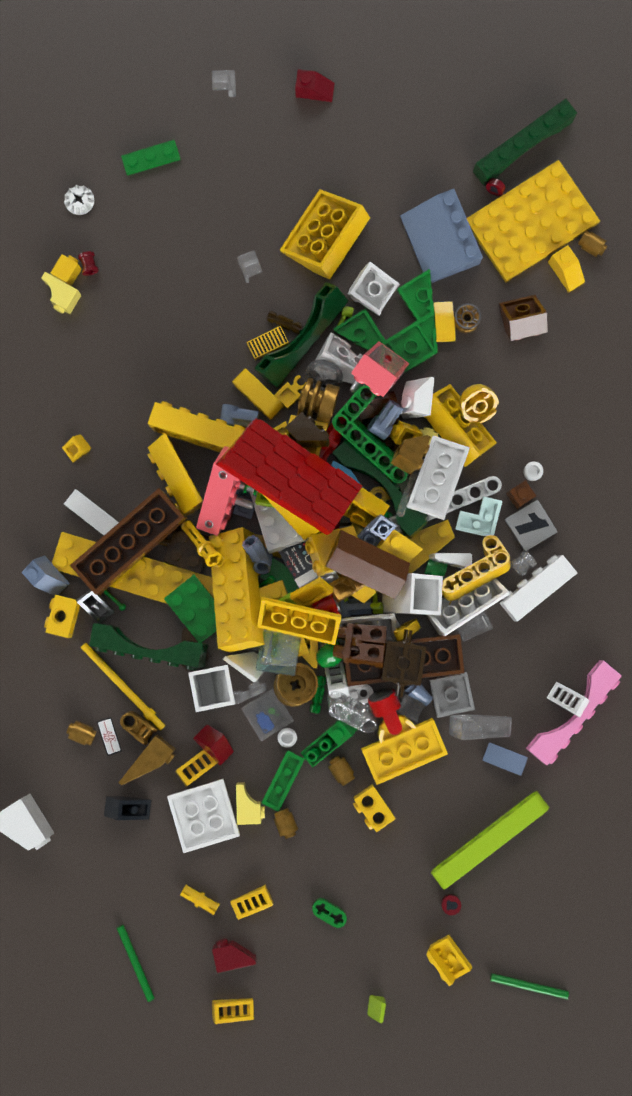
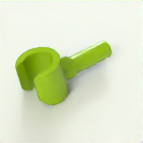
M345 306L343 308L338 325L343 323L346 317L351 318L353 316V307Z
M376 592L373 595V603L370 604V607L373 609V614H383L384 606L382 602H378Z

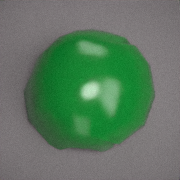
M336 639V643H335V644H336V645H341V644L339 643V641ZM326 643L317 652L316 660L321 667L332 668L343 660L333 657L334 645Z

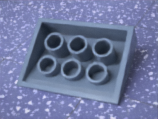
M455 189L438 194L400 215L422 272L428 269L431 271V283L481 263L483 256Z

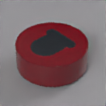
M496 178L489 179L486 185L487 191L495 196H501L506 188L505 184Z
M448 894L443 897L441 907L447 915H456L461 910V901L456 895Z

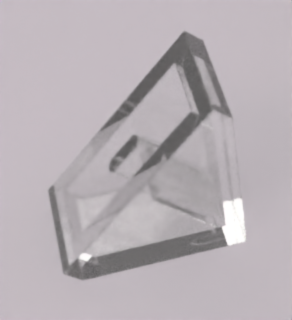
M483 611L458 627L457 630L464 642L493 629V626L487 614Z

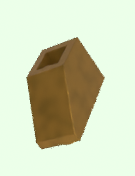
M425 435L405 439L396 449L391 464L410 475L415 469L419 470L424 463L422 457L426 455L430 448L428 443L431 437Z

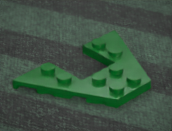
M430 269L397 289L416 322L385 340L367 310L364 309L333 328V331L366 351L380 341L409 363L404 373L409 372L438 353Z

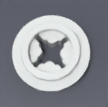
M75 185V187L69 188L65 194L64 203L71 213L83 215L92 209L94 195L84 185ZM74 195H78V197L83 196V204L78 201L75 203L76 199Z

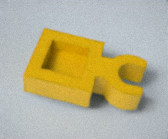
M300 375L294 378L292 386L287 382L274 395L287 409L299 399L300 393L298 391H302V388L307 383L298 385L297 382L301 379Z

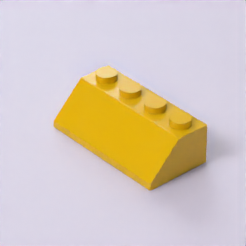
M449 384L433 394L431 416H424V418L429 421L441 438L470 447L464 463V467H466L497 442L482 423L478 421L469 422L464 418L459 407L460 396Z
M166 434L161 435L148 447L150 453L147 455L152 464H157L159 470L156 472L161 481L165 479L168 484L165 488L170 497H175L177 501L175 505L185 516H188L201 509L203 499L171 440Z
M262 597L257 627L335 645L342 615Z

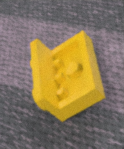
M450 935L431 944L426 953L429 962L435 966L440 977L448 986L453 985L455 979L470 972L472 969V965Z

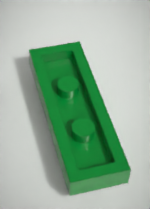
M175 140L121 155L127 176L181 160Z
M287 750L261 802L262 804L279 812L305 758Z

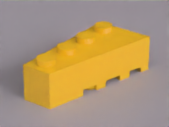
M361 488L343 516L350 518L351 522L366 527L380 514L384 516L390 505L364 488Z
M395 529L385 541L382 539L376 546L407 562H410L423 550V548ZM365 586L351 596L365 603L377 591Z

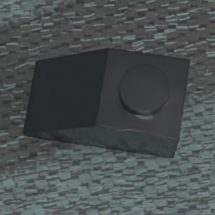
M106 796L104 816L114 820H149L152 800L126 796Z

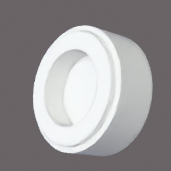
M529 462L524 467L523 474L527 480L536 481L542 477L543 467L538 462Z

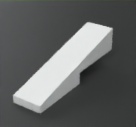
M77 489L73 491L64 503V505L103 535L119 523Z

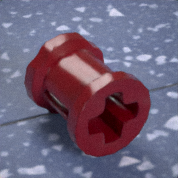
M92 251L82 252L78 255V259L82 263V274L84 276L94 275L99 272L94 261L95 254Z

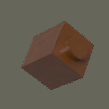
M526 480L506 493L516 509L536 497Z

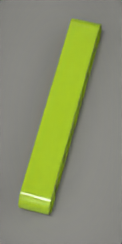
M538 791L533 792L437 865L431 871V874L442 889L448 888L542 816L550 807Z

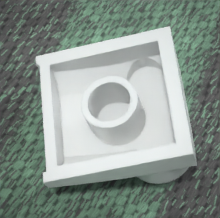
M368 262L353 282L348 295H350L353 301L361 303L380 316L384 306L400 284L373 263Z

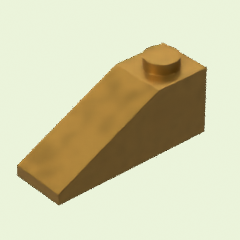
M156 735L119 781V784L123 785L161 767L164 763L169 764L175 757L173 754L175 748L162 737Z

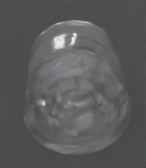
M524 550L520 557L511 561L510 564L523 577L527 574V570L537 565V562Z

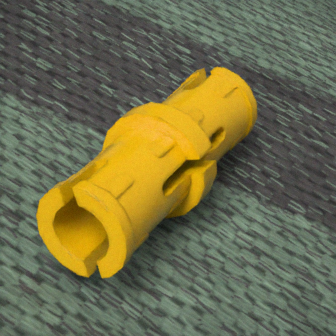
M187 884L180 896L193 902L195 907L198 908L199 906L212 915L215 914L220 905L206 897L204 892L200 893Z

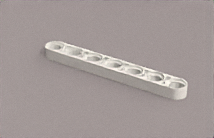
M494 476L488 477L454 491L453 496L460 495L463 501L462 504L455 505L451 500L447 513L479 501L483 496L489 497L496 494L502 486L500 479ZM490 480L496 481L498 485L494 491L487 487V483ZM473 487L480 490V496L477 498H473L470 495V489ZM428 515L426 520L428 522L436 517ZM396 516L388 518L397 525ZM396 526V531H398L399 533L403 532L398 526Z

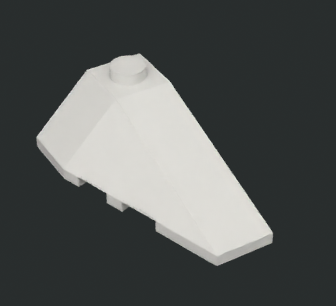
M331 332L315 361L325 360L323 361L325 363L326 361L332 362L341 370L343 375L342 381L353 384L355 379L351 372L363 355L355 354L350 349L351 345ZM320 365L314 368L317 372L327 377L330 376L333 379L337 377L336 372L330 366L324 365L323 369H321Z

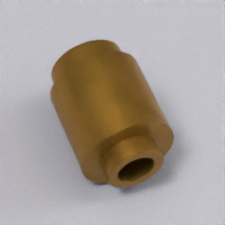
M588 231L584 233L578 245L582 246L581 249L594 257H597L598 254L602 256L608 247L605 245V239Z
M76 720L75 723H70L66 733L69 734L68 739L84 746L86 744L91 746L97 731L93 730V727Z
M338 755L329 761L331 764L328 766L330 772L342 786L355 778L353 775L354 771L344 756L340 758Z
M286 808L274 813V821L280 837L284 836L285 839L295 836V831L298 830L292 812Z

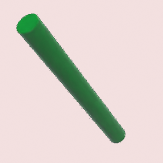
M121 925L116 929L147 1002H150L155 997L124 925Z
M493 973L490 976L491 982L563 999H568L569 991Z

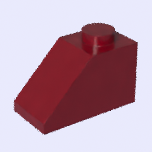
M298 69L295 85L296 98L332 102L334 82L316 71Z
M221 939L213 945L212 951L217 973L256 965V955L234 940Z

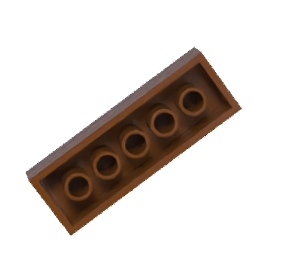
M158 488L70 566L95 595H101L187 518L165 492Z
M460 634L411 639V642L415 645L426 646L422 678L465 673ZM345 663L348 686L391 682L381 680L383 668L366 664Z

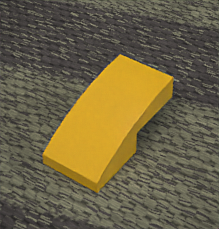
M434 302L436 342L455 341L453 302Z

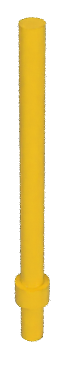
M87 643L81 646V649L141 710L144 718L147 721L150 720L161 731L166 725L156 716V712L152 708L149 709Z

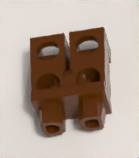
M347 623V627H339L337 639L345 640V645L335 644L333 657L343 659L344 663L366 664L383 668L387 626L353 625V623Z

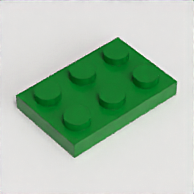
M195 574L164 598L199 643H202L216 632L214 598Z

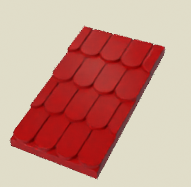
M256 418L251 421L215 464L261 493L303 540L310 538L311 535H315L320 531L326 535L332 533L363 487L339 468L335 469L318 455L310 453L287 435L280 434L263 420Z

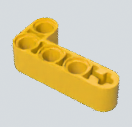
M488 535L483 539V552L486 557L443 580L442 592L446 600H457L509 571L511 566L510 555L497 536ZM491 545L496 546L495 548H492V549L487 548L488 546H491ZM499 560L506 561L504 563H497ZM483 569H488V570H489V571L486 572V573L480 572V571L483 570ZM466 578H471V579H472V580L469 581V582L463 581V580L466 579Z

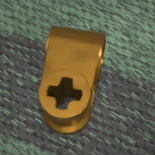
M134 711L126 712L120 719L122 728L144 745H147L148 739L154 732L158 731L156 726ZM126 716H132L135 719L134 725L126 724Z

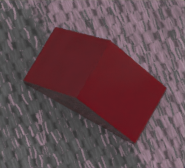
M206 725L193 738L220 766L234 752L225 735L209 725Z

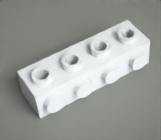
M564 555L552 556L546 561L548 564L544 568H537L531 573L533 577L528 581L527 579L522 580L517 584L518 589L513 593L509 591V595L503 598L500 604L513 621L518 622L577 574Z

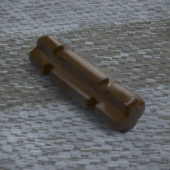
M269 311L266 318L267 321L275 322L276 325L288 330L292 329V332L297 334L301 332L303 327L302 323L293 322L292 319L281 314L277 315L273 311Z

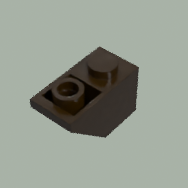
M301 412L285 427L286 434L302 447H328L330 445L329 434L323 428L319 429L310 415L305 416Z

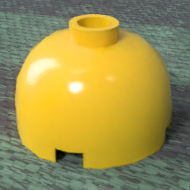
M474 384L467 387L459 399L460 410L464 418L469 422L478 421L483 423L491 419L497 412V404L499 405L495 392L483 384Z

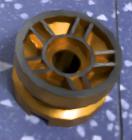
M470 303L459 306L454 314L455 327L463 333L474 331L481 320L480 310ZM464 315L468 318L471 317L470 321H465Z

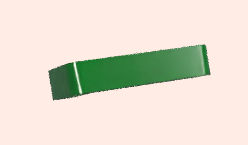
M364 384L334 416L332 420L333 427L393 482L403 483L409 474L403 471L404 476H399L396 473V469L400 468L391 464L395 452L376 435L368 431L367 427L357 419L377 396L372 393L371 397H367L364 394V388L370 390V387ZM351 403L358 404L359 411L353 410ZM339 417H344L347 421V424H341L339 421ZM358 430L361 433V438L355 437L353 431ZM368 443L375 445V451L368 448ZM382 456H387L390 459V463H384Z

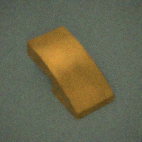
M342 576L329 583L333 587L332 595L337 603L365 587V585L346 576Z

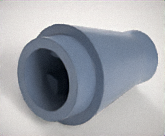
M422 684L421 686L407 685L404 687L406 695L423 703L425 706L433 699Z

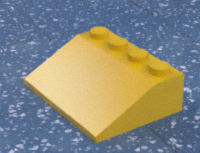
M319 189L280 248V252L312 272L330 280L369 221L370 216L363 205Z

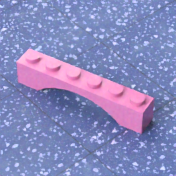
M599 660L587 674V686L584 697L590 702L580 717L573 715L558 728L538 733L526 749L543 764L554 763L558 758L557 753L561 748L565 749L569 745L571 736L580 732L583 728L582 723L586 718L590 719L595 713L594 709L598 704L601 705L608 696L606 694L619 685L621 675L605 661Z

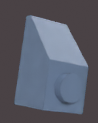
M45 555L32 560L22 571V574L34 587L54 596L60 595L70 584Z

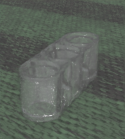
M339 691L331 692L327 696L328 710L332 717L365 733H372L377 729V719L374 717L369 706Z

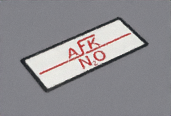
M112 718L98 721V729L107 756L121 752L122 749Z

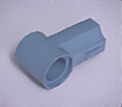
M389 399L379 415L370 421L367 430L385 440L392 431V425L404 410L403 407Z
M223 404L220 419L226 421L229 426L234 427V424L247 427L255 418L258 419L259 412Z
M255 535L248 536L243 541L242 546L254 563V571L258 574L269 573L273 554H269L258 537H255Z
M348 597L349 600L347 602H344V600L339 602L342 609L341 618L351 617V615L372 614L370 599L362 603L356 598L350 599Z

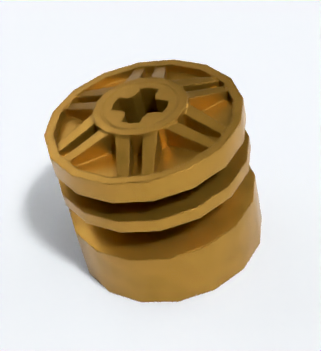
M308 378L299 397L298 415L301 412L304 414L305 410H308L307 415L312 417L315 412L317 413V421L328 423L329 425L340 387L327 384L325 390L322 391L321 381H317L315 388H312L314 379Z
M302 663L290 664L284 667L275 677L273 684L274 693L277 699L284 705L290 707L301 706L311 700L316 694L318 688L317 676L308 665ZM296 682L298 689L292 690V685L290 684Z

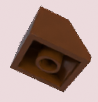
M536 295L499 303L505 332L511 341L521 340L530 336H539L548 332L547 312Z

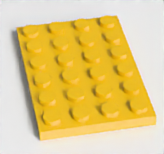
M559 160L467 218L473 235L505 283L600 222Z

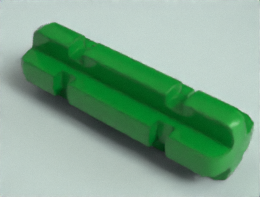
M320 675L317 676L318 688L312 698L313 703L310 706V712L316 714L320 713V703H322L325 689L323 687L326 684V677Z

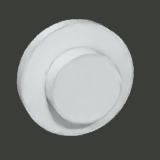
M284 728L278 734V742L283 747H292L297 741V734L291 728Z

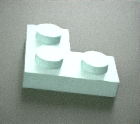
M483 496L479 514L460 510L455 529L485 537L494 535L502 500Z

